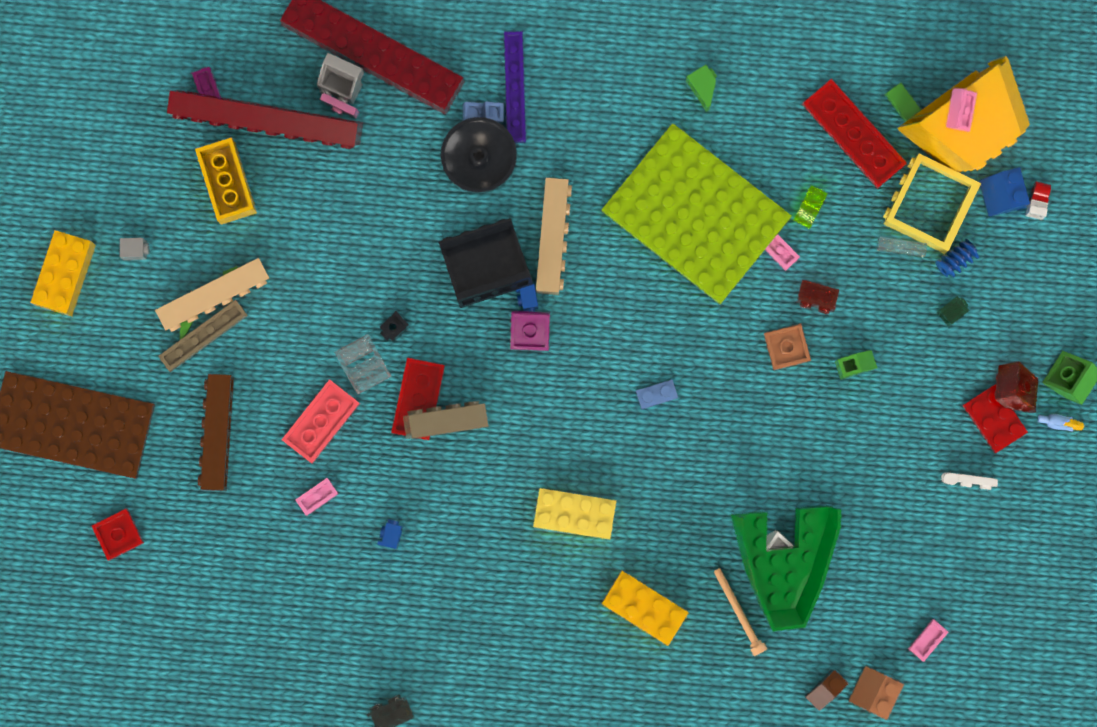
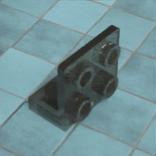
M400 694L388 699V704L384 706L381 702L370 707V712L367 713V717L371 716L375 727H395L415 718L406 696L401 698Z

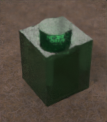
M956 296L936 313L950 327L970 310L967 308V302L963 298Z

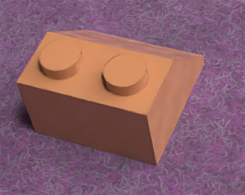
M865 666L848 701L887 720L904 684Z

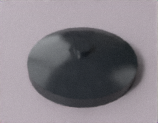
M474 117L459 122L447 133L442 143L441 163L445 174L454 185L470 193H488L498 189L508 181L516 166L517 150L513 137L503 125L489 118Z

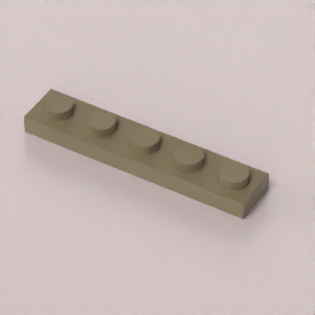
M234 300L158 357L168 371L172 372L248 315L238 301Z

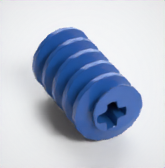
M965 238V242L961 241L959 246L953 247V251H948L947 255L941 257V260H937L936 265L944 276L948 277L950 275L954 278L956 277L954 270L961 273L960 266L967 268L966 261L972 264L974 263L972 256L979 259V255L975 246Z

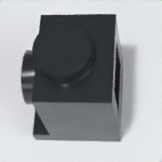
M395 311L380 326L382 330L380 334L387 341L391 339L394 343L410 326ZM391 324L396 325V329L393 331L389 329Z

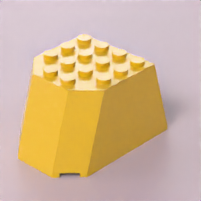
M1007 56L990 61L988 63L989 67L981 72L975 70L900 125L898 130L938 163L960 173L962 171L966 172L983 168L987 164L985 161L989 158L994 159L1002 153L1001 149L1014 145L1017 142L1016 138L1025 133L1030 125ZM953 89H966L977 93L970 132L946 127Z

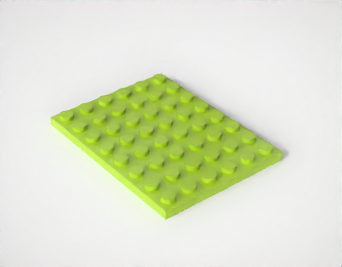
M674 123L671 124L601 210L720 305L792 217L787 211Z

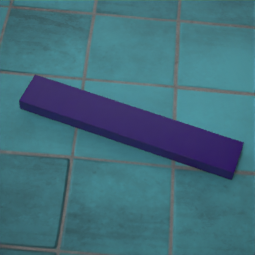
M523 31L504 32L507 130L510 132L515 143H526Z

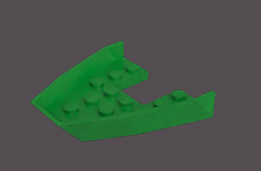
M828 505L796 508L794 546L766 549L768 512L758 511L730 514L745 572L772 631L805 628L823 588L839 536L841 509Z

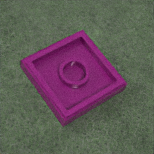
M512 311L510 349L549 351L550 312Z

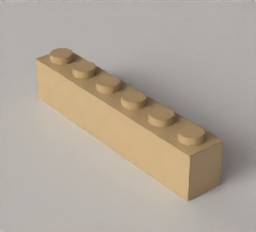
M546 178L536 283V293L559 295V290H563L564 279H560L561 271L565 272L566 260H562V254L567 251V241H564V234H568L569 223H566L565 219L566 215H570V204H567V196L571 197L572 185H568V179Z
M257 258L155 311L165 330L170 329L172 332L181 327L180 323L186 320L190 323L199 318L198 314L202 312L208 314L216 310L215 305L222 303L224 306L233 301V296L239 294L242 297L250 293L249 288L255 285L257 288L267 284L266 280L269 277L260 259Z

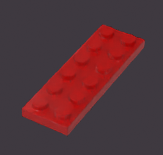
M832 79L803 102L802 105L877 189L907 164Z

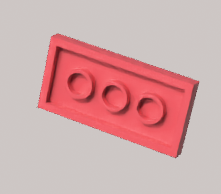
M329 379L282 438V441L313 464L360 403Z

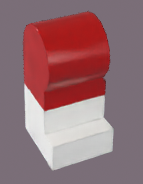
M1035 181L1029 199L1030 204L1027 206L1025 216L1040 220L1046 217L1048 198L1051 191L1050 184Z

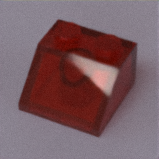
M1019 361L999 365L998 374L996 375L995 399L1005 408L1036 413L1039 379Z

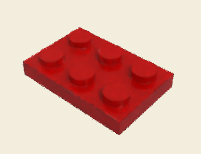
M996 384L962 405L994 453L999 452L1028 433Z

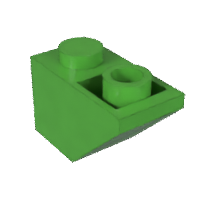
M872 350L856 353L835 361L840 380L877 369Z

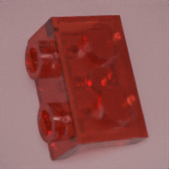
M802 280L796 303H800V307L811 309V307L817 308L820 313H833L836 308L839 290Z

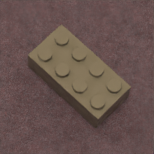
M473 401L464 403L465 407H460V404L445 406L446 410H441V406L426 409L427 413H422V409L408 411V415L403 416L406 439L489 427L485 404Z

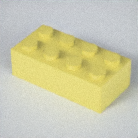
M540 488L533 527L610 540L616 500Z

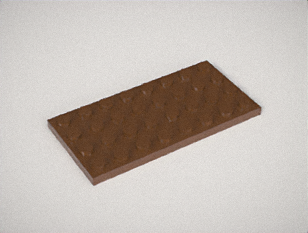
M5 371L0 391V449L137 479L155 404Z

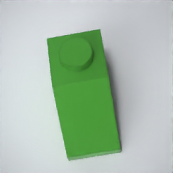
M704 65L688 75L686 82L707 112L710 110L716 83L715 78L717 76L712 68Z

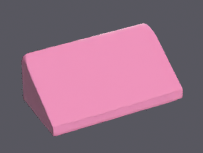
M953 89L946 124L947 128L970 132L976 92L966 89Z

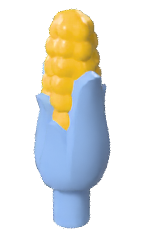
M1059 414L1038 416L1039 423H1045L1052 429L1073 432V430H1083L1084 428L1083 422L1073 420L1072 417Z

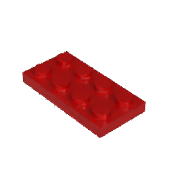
M407 358L391 433L406 436L403 416H407L408 411L422 409V413H427L426 409L437 407L445 365ZM430 436L419 437L418 439L429 441Z

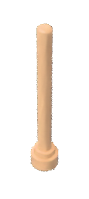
M718 568L714 573L751 642L750 646L752 649L750 650L753 656L766 651L765 643L758 640L721 568Z

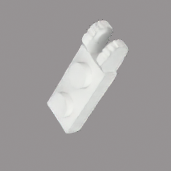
M944 472L941 475L942 482L949 485L961 482L960 486L972 487V484H978L980 489L991 490L992 486L997 487L998 480L995 478Z

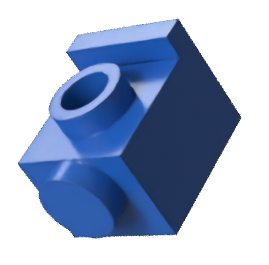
M534 284L516 290V294L520 293L517 299L518 305L523 307V311L535 312V309H539Z
M388 519L386 527L382 526L380 537L383 538L382 542L378 541L377 545L398 549L403 529L402 526H399L398 521Z

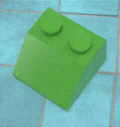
M1062 351L1042 383L1066 399L1082 405L1097 382V367L1091 361Z

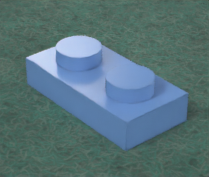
M673 380L636 391L641 410L678 399Z

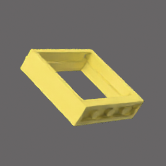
M918 154L916 158L912 157L907 167L910 170L907 175L904 174L899 183L902 187L899 192L895 191L891 199L894 203L891 208L888 207L883 216L885 218L883 224L946 254L981 183L924 155ZM920 164L969 187L943 242L894 218Z

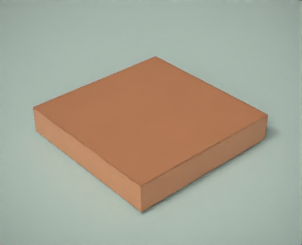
M801 324L764 333L773 371L811 361Z

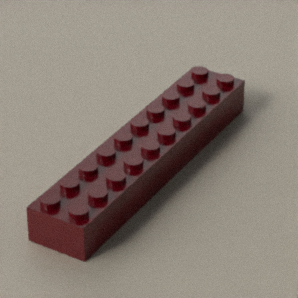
M291 0L280 19L282 26L343 60L362 68L367 73L445 115L464 84L462 76L321 0Z
M170 90L167 114H172V118L188 119L190 117L193 122L202 123L210 121L209 124L215 126L228 124V128L232 129L247 127L249 132L258 133L264 130L267 135L277 136L284 134V138L289 139L303 137V141L313 143L314 141L321 140L323 145L333 146L338 143L341 144V148L352 149L360 145L363 122L223 97L219 99L216 96L183 90Z

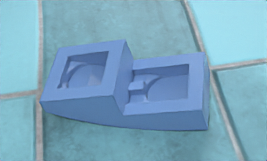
M464 102L463 120L484 117L501 123L503 122V103Z

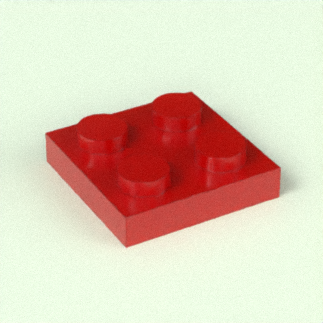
M124 509L91 526L108 561L144 544L128 509Z

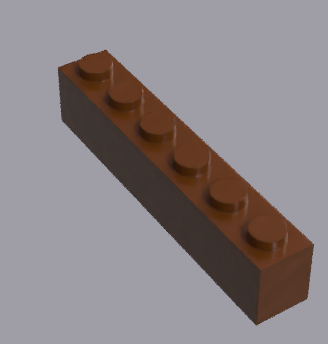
M208 374V379L204 381V389L207 390V396L203 399V409H206L205 417H202L204 436H201L200 446L203 447V455L199 457V466L202 467V472L198 476V486H201V490L227 491L234 377L232 375Z

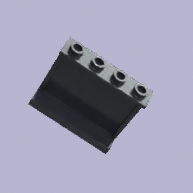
M511 218L501 219L491 225H482L478 229L464 231L460 235L446 237L438 242L460 308L533 285Z

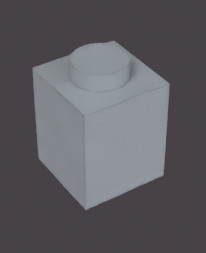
M120 238V258L123 260H147L150 247L144 238Z

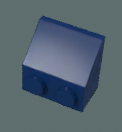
M1020 167L979 180L988 217L1024 209L1030 204Z

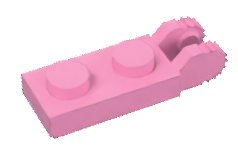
M778 234L765 249L785 271L800 258Z

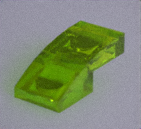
M811 185L793 221L810 229L828 193Z

